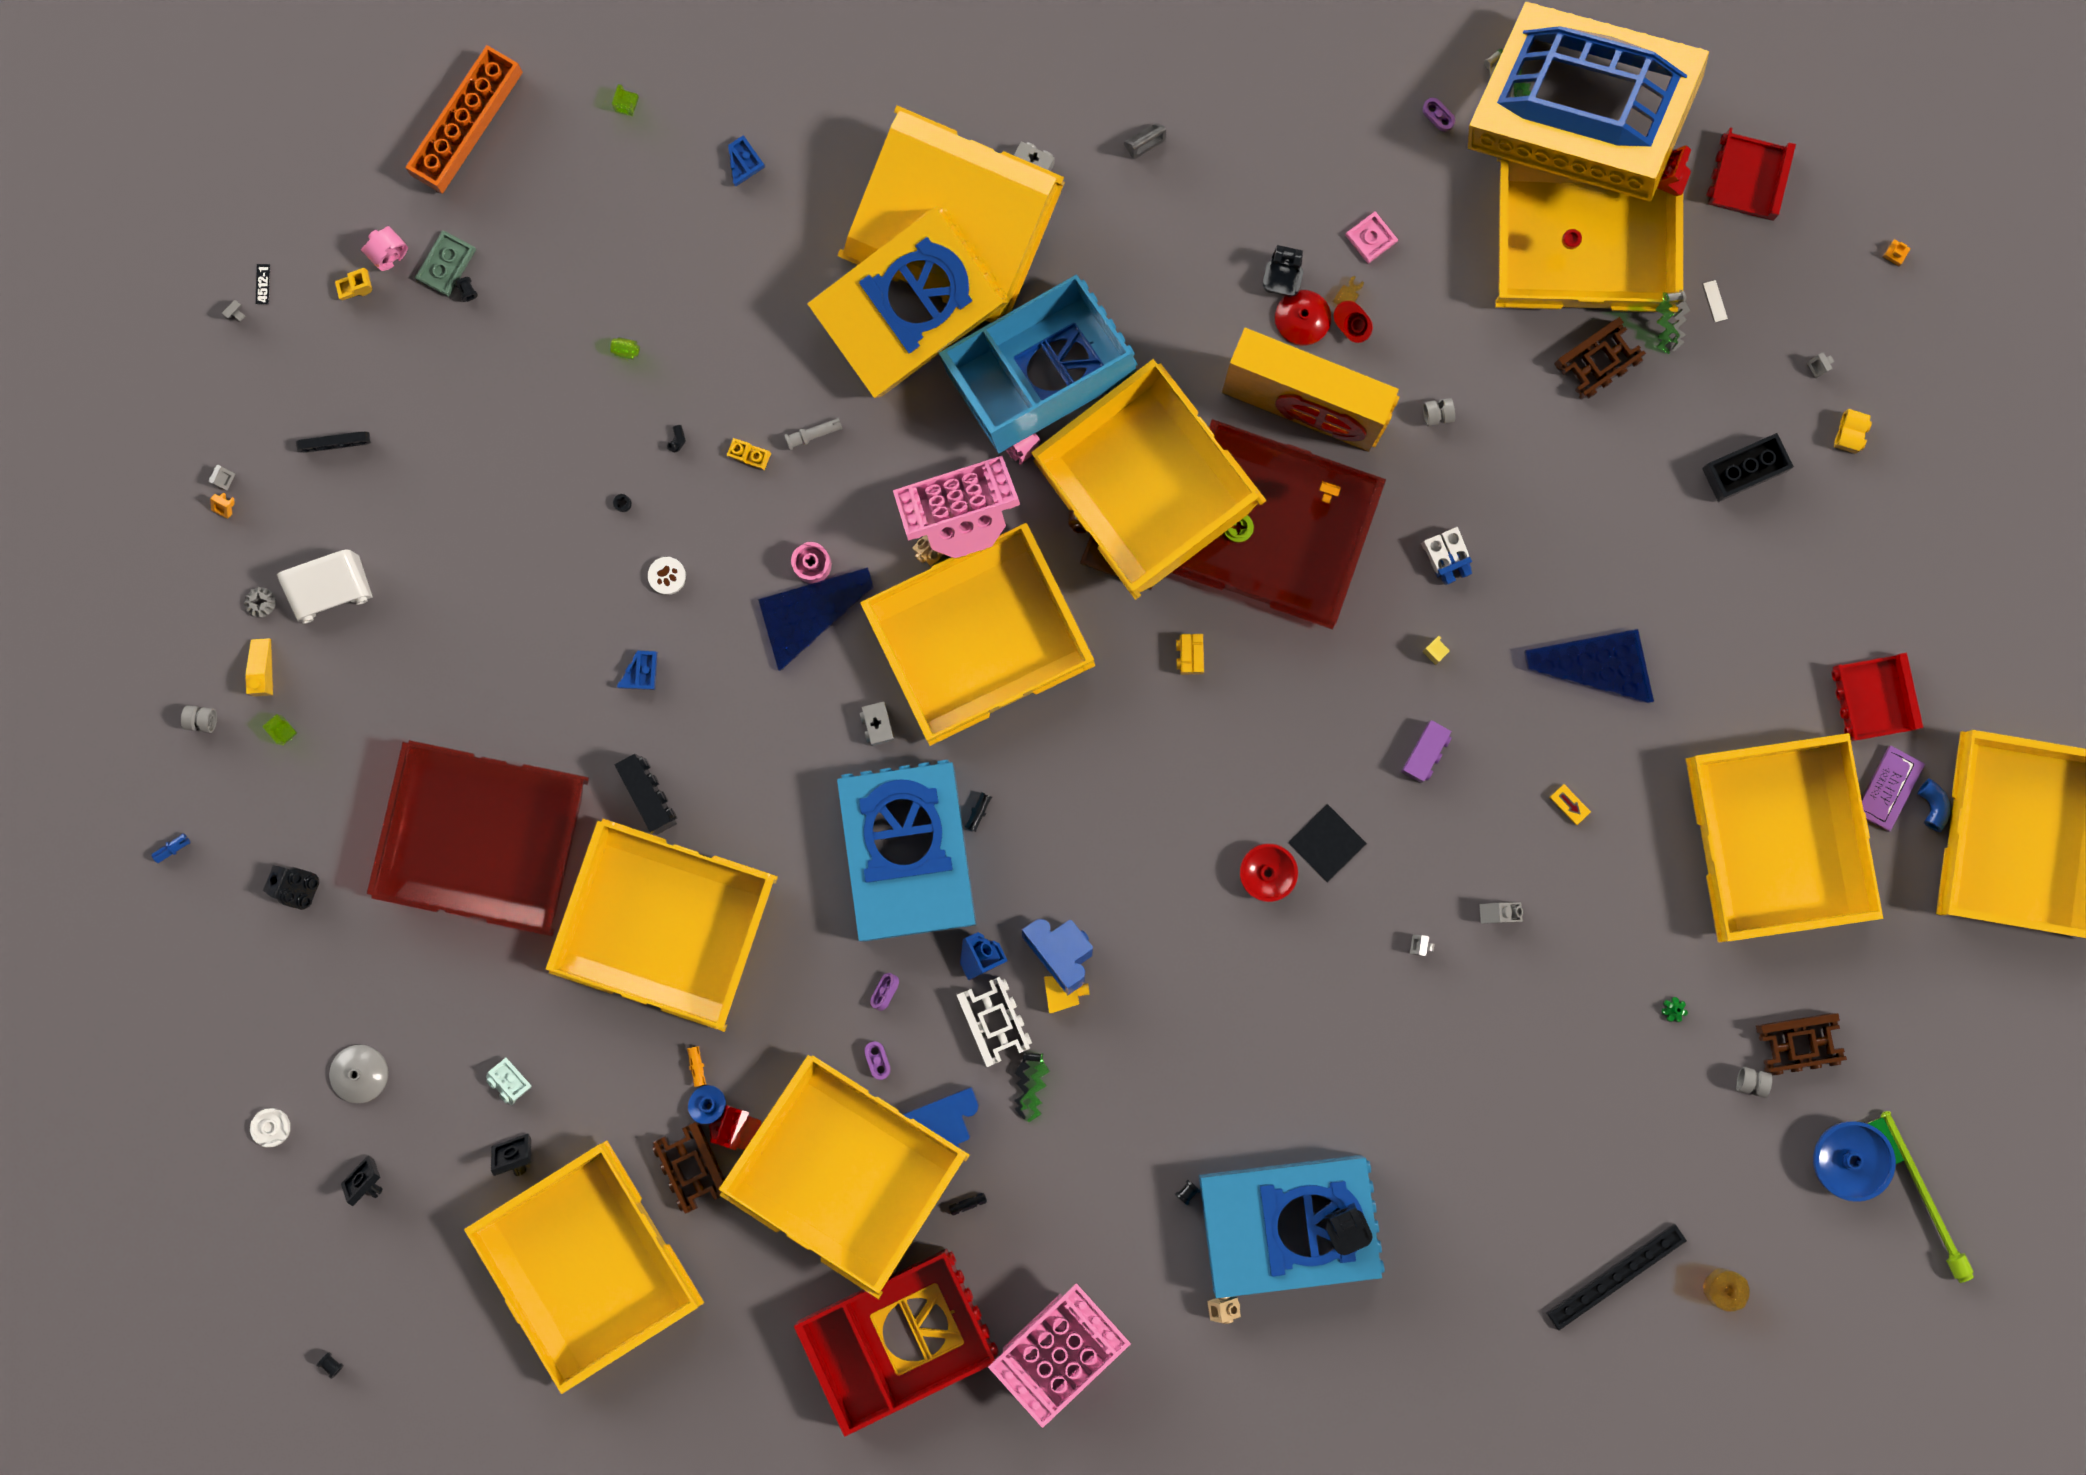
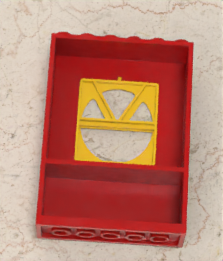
M947 1248L891 1275L881 1290L883 1293L879 1299L862 1289L798 1320L794 1325L844 1437L988 1367L997 1358L998 1348L995 1342L991 1343L989 1339L990 1331L986 1323L982 1324L980 1320L982 1316L980 1309L977 1305H973L974 1297L969 1287L965 1288L963 1284L965 1280L961 1269H956V1258L953 1252H949ZM913 1298L926 1299L927 1303L915 1319L907 1300ZM898 1304L924 1356L923 1360L907 1361L900 1359L890 1352L884 1342L883 1325L889 1312ZM935 1304L944 1311L947 1317L948 1330L919 1327ZM923 1336L945 1338V1342L932 1355Z

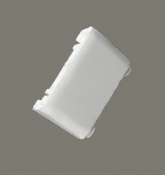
M341 550L277 574L297 621L303 624L312 622L318 612L350 601L356 602L357 605L368 602L367 599L373 598L360 557L351 550Z

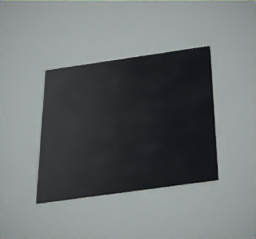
M1328 804L1288 842L1326 882L1367 844Z

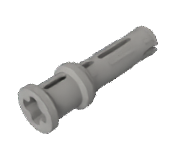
M839 418L807 430L801 428L799 432L791 435L785 434L784 436L791 451L796 446L807 445L810 440L840 429L842 430Z

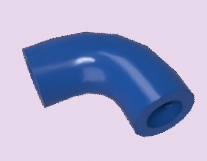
M1927 779L1918 790V794L1930 804V813L1925 819L1924 824L1936 832H1942L1951 814V803L1947 793L1936 782Z

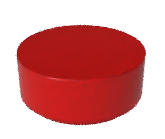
M1569 229L1562 236V244L1567 249H1576L1582 242V235L1576 229Z

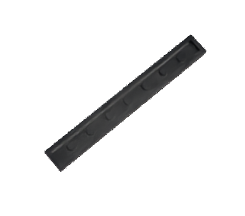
M1676 1224L1671 1225L1546 1314L1557 1330H1561L1687 1240Z

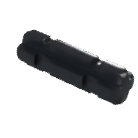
M980 1193L976 1197L973 1196L960 1201L959 1204L950 1205L949 1210L951 1215L954 1216L959 1214L960 1211L964 1212L975 1208L978 1204H985L987 1199L984 1193Z

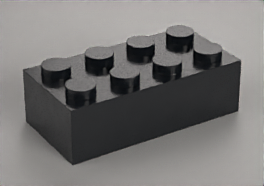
M1775 433L1706 464L1702 470L1717 501L1720 502L1786 473L1794 466L1778 433Z
M633 754L614 764L650 833L658 835L677 824L675 821L677 816L674 810L667 806L666 802H668L665 793L658 789L659 781L655 775L649 772L648 769L651 767L646 758Z

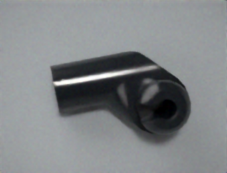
M682 425L673 427L675 438L667 444L668 450L674 453L680 451L686 441Z

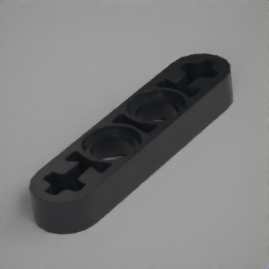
M353 432L301 439L296 441L297 452L308 453L367 445L371 443L370 433Z

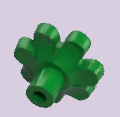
M1672 997V1002L1665 1000L1663 1003L1667 1008L1662 1009V1014L1668 1015L1667 1021L1669 1022L1674 1021V1019L1676 1022H1681L1682 1016L1688 1014V1011L1684 1009L1686 1003L1684 1001L1679 1002L1677 997Z

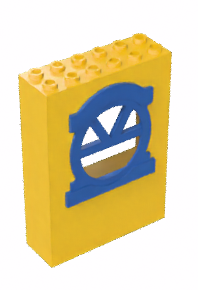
M932 208L807 303L874 398L882 397L939 355V352L950 347L1008 303L1006 300L1008 298L1007 294L1002 288L999 289L996 286L995 282L997 280L991 272L988 273L984 269L986 266L980 256L977 257L972 252L975 250L968 240L965 241L961 236L963 235L962 230L957 224L954 225L951 222L952 216L946 208ZM924 260L925 265L917 281L906 265L913 261ZM934 263L946 272L950 281L949 287L923 289ZM898 270L903 274L934 319L923 323H911L897 316L890 305L888 291L891 280ZM949 295V301L941 313L929 298L931 296Z

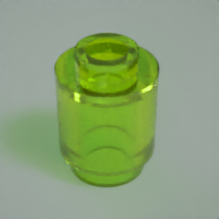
M620 337L617 339L613 338L610 347L611 353H614L615 356L632 360L635 356L638 357L640 346L637 345V341Z

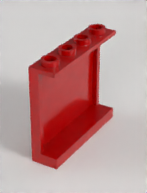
M1729 128L1726 133L1722 134L1720 139L1722 147L1715 159V162H1718L1717 168H1714L1711 175L1713 184L1707 192V197H1709L1708 204L1774 221L1780 213L1796 144L1788 143L1786 146H1781L1732 133L1733 128Z
M1907 652L1895 656L1845 665L1840 664L1832 667V679L1836 682L1837 686L1836 697L1840 700L1841 704L1840 715L1845 722L1844 734H1850L1851 742L1923 728Z

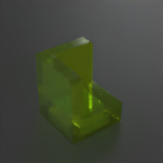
M618 84L612 106L616 112L633 116L639 96L636 93L624 90L623 86Z
M276 714L262 726L279 745L286 744L297 734L285 717Z

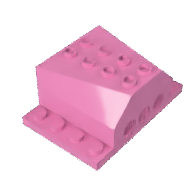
M1003 456L893 490L908 541L927 535L932 550L953 558L966 556L967 554L992 547L1006 527L1002 511L1020 505Z
M1076 1283L1063 1296L1060 1293L1003 1347V1353L988 1368L1043 1428L1131 1343Z

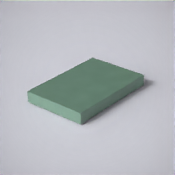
M442 230L415 279L449 297L455 287V282L460 279L476 248Z

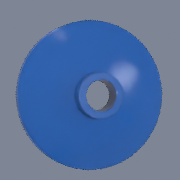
M711 1085L702 1086L695 1090L688 1102L690 1116L700 1124H711L717 1121L724 1113L726 1107V1100L722 1091ZM712 1103V1107L707 1110V1105Z

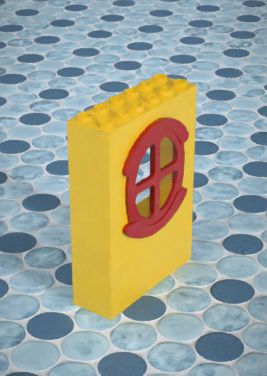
M1245 327L1230 361L1222 393L1368 452L1371 447H1376L1393 415L1391 413L1400 398L1397 395L1398 388Z

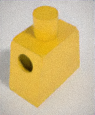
M1053 976L1044 977L1049 1013L1079 1005L1078 996L1090 995L1088 983L1083 984L1067 996Z

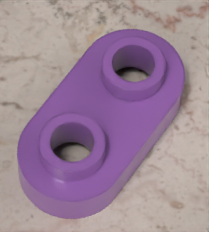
M1436 98L1427 99L1423 105V114L1440 131H1450L1455 124L1454 115L1440 100ZM1432 107L1435 111L1431 112L1429 108ZM1442 121H1447L1448 124L1443 125Z
M886 973L882 976L871 997L870 1003L873 1008L883 1011L888 1007L899 986V978L896 975Z
M877 1041L868 1043L865 1047V1056L872 1076L878 1080L887 1078L891 1072V1067L883 1045ZM873 1047L878 1049L877 1055L872 1054L871 1050ZM879 1066L884 1067L885 1071L883 1073L878 1072Z

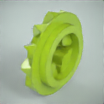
M1248 515L1239 521L1240 526L1244 527L1239 535H1237V530L1229 528L1224 532L1230 541L1239 543L1251 537L1254 525Z

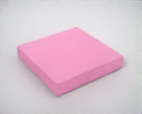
M1376 211L1345 234L1368 264L1398 242L1397 237Z

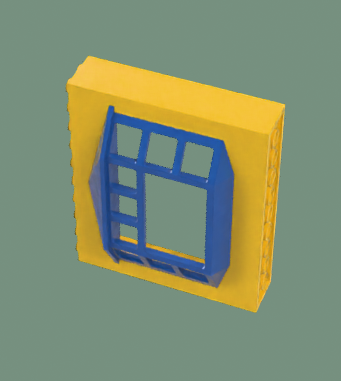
M1525 2L1470 122L1467 149L1651 202L1704 77L1709 51L1614 26L1609 23L1599 22L1591 18L1562 12L1554 8ZM1534 39L1552 44L1549 51L1528 53ZM1558 46L1582 53L1580 58L1577 59L1556 53ZM1590 54L1612 61L1610 66L1606 67L1588 62L1586 58ZM1545 60L1540 73L1518 75L1524 61ZM1552 60L1634 82V88L1620 120L1610 119L1536 98ZM1619 62L1641 68L1639 75H1635L1615 68ZM1648 70L1671 77L1666 91L1645 78ZM1535 82L1529 96L1508 98L1514 83ZM1641 85L1662 98L1656 114L1635 100ZM1631 108L1652 121L1646 137L1626 124Z

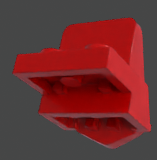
M1687 145L1672 151L1657 189L1674 196L1683 194L1691 174V170L1686 166L1691 152Z
M726 1105L722 1116L717 1121L709 1124L710 1142L733 1150L737 1148L745 1150L762 1122L757 1118L748 1116L749 1112Z

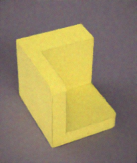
M1440 636L1435 638L1422 651L1435 665L1450 652L1440 641Z

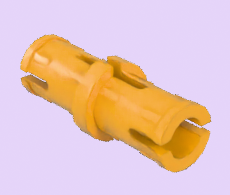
M699 1046L687 1048L690 1062L689 1070L692 1073L694 1087L706 1085L703 1070L705 1066L701 1060Z

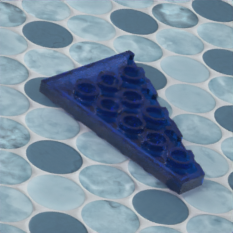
M868 568L758 599L779 671L783 670L793 659L798 657L819 635L826 631L831 624L836 622L855 602H858L865 593L874 587Z
M1638 629L1524 651L1527 668L1530 671L1645 703L1654 702Z

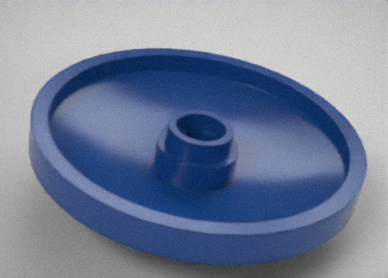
M1846 1121L1830 1127L1819 1138L1813 1154L1814 1170L1820 1183L1831 1194L1848 1201H1866L1878 1196L1889 1186L1895 1172L1896 1159L1891 1143L1881 1131L1863 1122Z

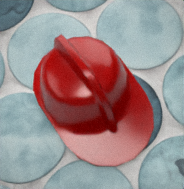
M1343 301L1337 305L1333 316L1339 329L1352 342L1361 343L1366 341L1371 336L1373 330L1372 321L1366 312L1353 301Z

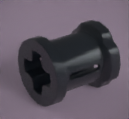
M464 277L455 282V286L461 292L463 302L474 300L478 296L471 285L472 280L470 277Z
M1187 1179V1184L1179 1192H1176L1175 1195L1188 1206L1190 1204L1189 1201L1194 1195L1201 1191Z
M329 1352L322 1357L316 1366L318 1368L322 1367L329 1374V1378L332 1379L340 1372L344 1365L342 1363L339 1364L332 1358V1354Z

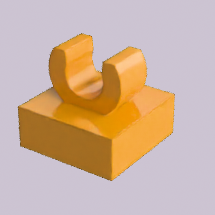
M1894 239L1883 255V258L1900 266L1911 248Z
M1322 481L1320 491L1324 492L1322 501L1330 503L1332 495L1338 496L1341 487Z
M222 493L220 496L214 494L210 498L211 511L227 519L232 515V507L235 504L233 497L228 501L226 500V494Z

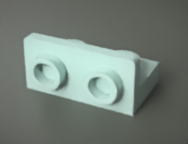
M507 1058L493 1067L486 1075L488 1085L492 1089L496 1088L500 1093V1098L511 1106L532 1087Z

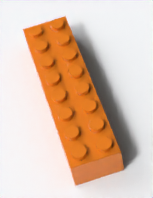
M486 45L405 168L412 177L439 193H444L523 72L517 62Z

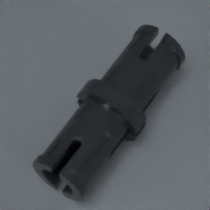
M983 792L980 793L981 795L975 807H972V814L965 825L966 828L975 832L982 817H985L986 808L992 799L991 796Z

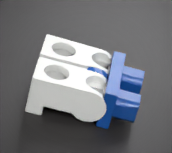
M1458 527L1421 543L1431 561L1437 578L1441 577L1445 585L1456 581L1452 571L1458 569L1461 578L1472 574L1470 566L1472 560L1469 557Z

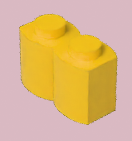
M1851 409L1844 411L1834 441V447L1854 454L1863 450L1867 441L1865 433L1869 432L1872 425L1870 421L1871 416Z

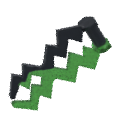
M1024 1052L1023 1060L1014 1073L1021 1078L1016 1084L1024 1092L1023 1095L1014 1100L1019 1105L1015 1110L1023 1119L1026 1117L1022 1110L1028 1109L1023 1101L1027 1098L1032 1101L1028 1106L1035 1113L1028 1118V1122L1042 1114L1036 1106L1043 1103L1035 1093L1047 1086L1040 1077L1050 1072L1043 1061V1053ZM1026 1061L1040 1062V1064L1034 1067L1038 1072L1030 1076L1036 1082V1085L1029 1089L1024 1085L1030 1081L1023 1072L1030 1068Z

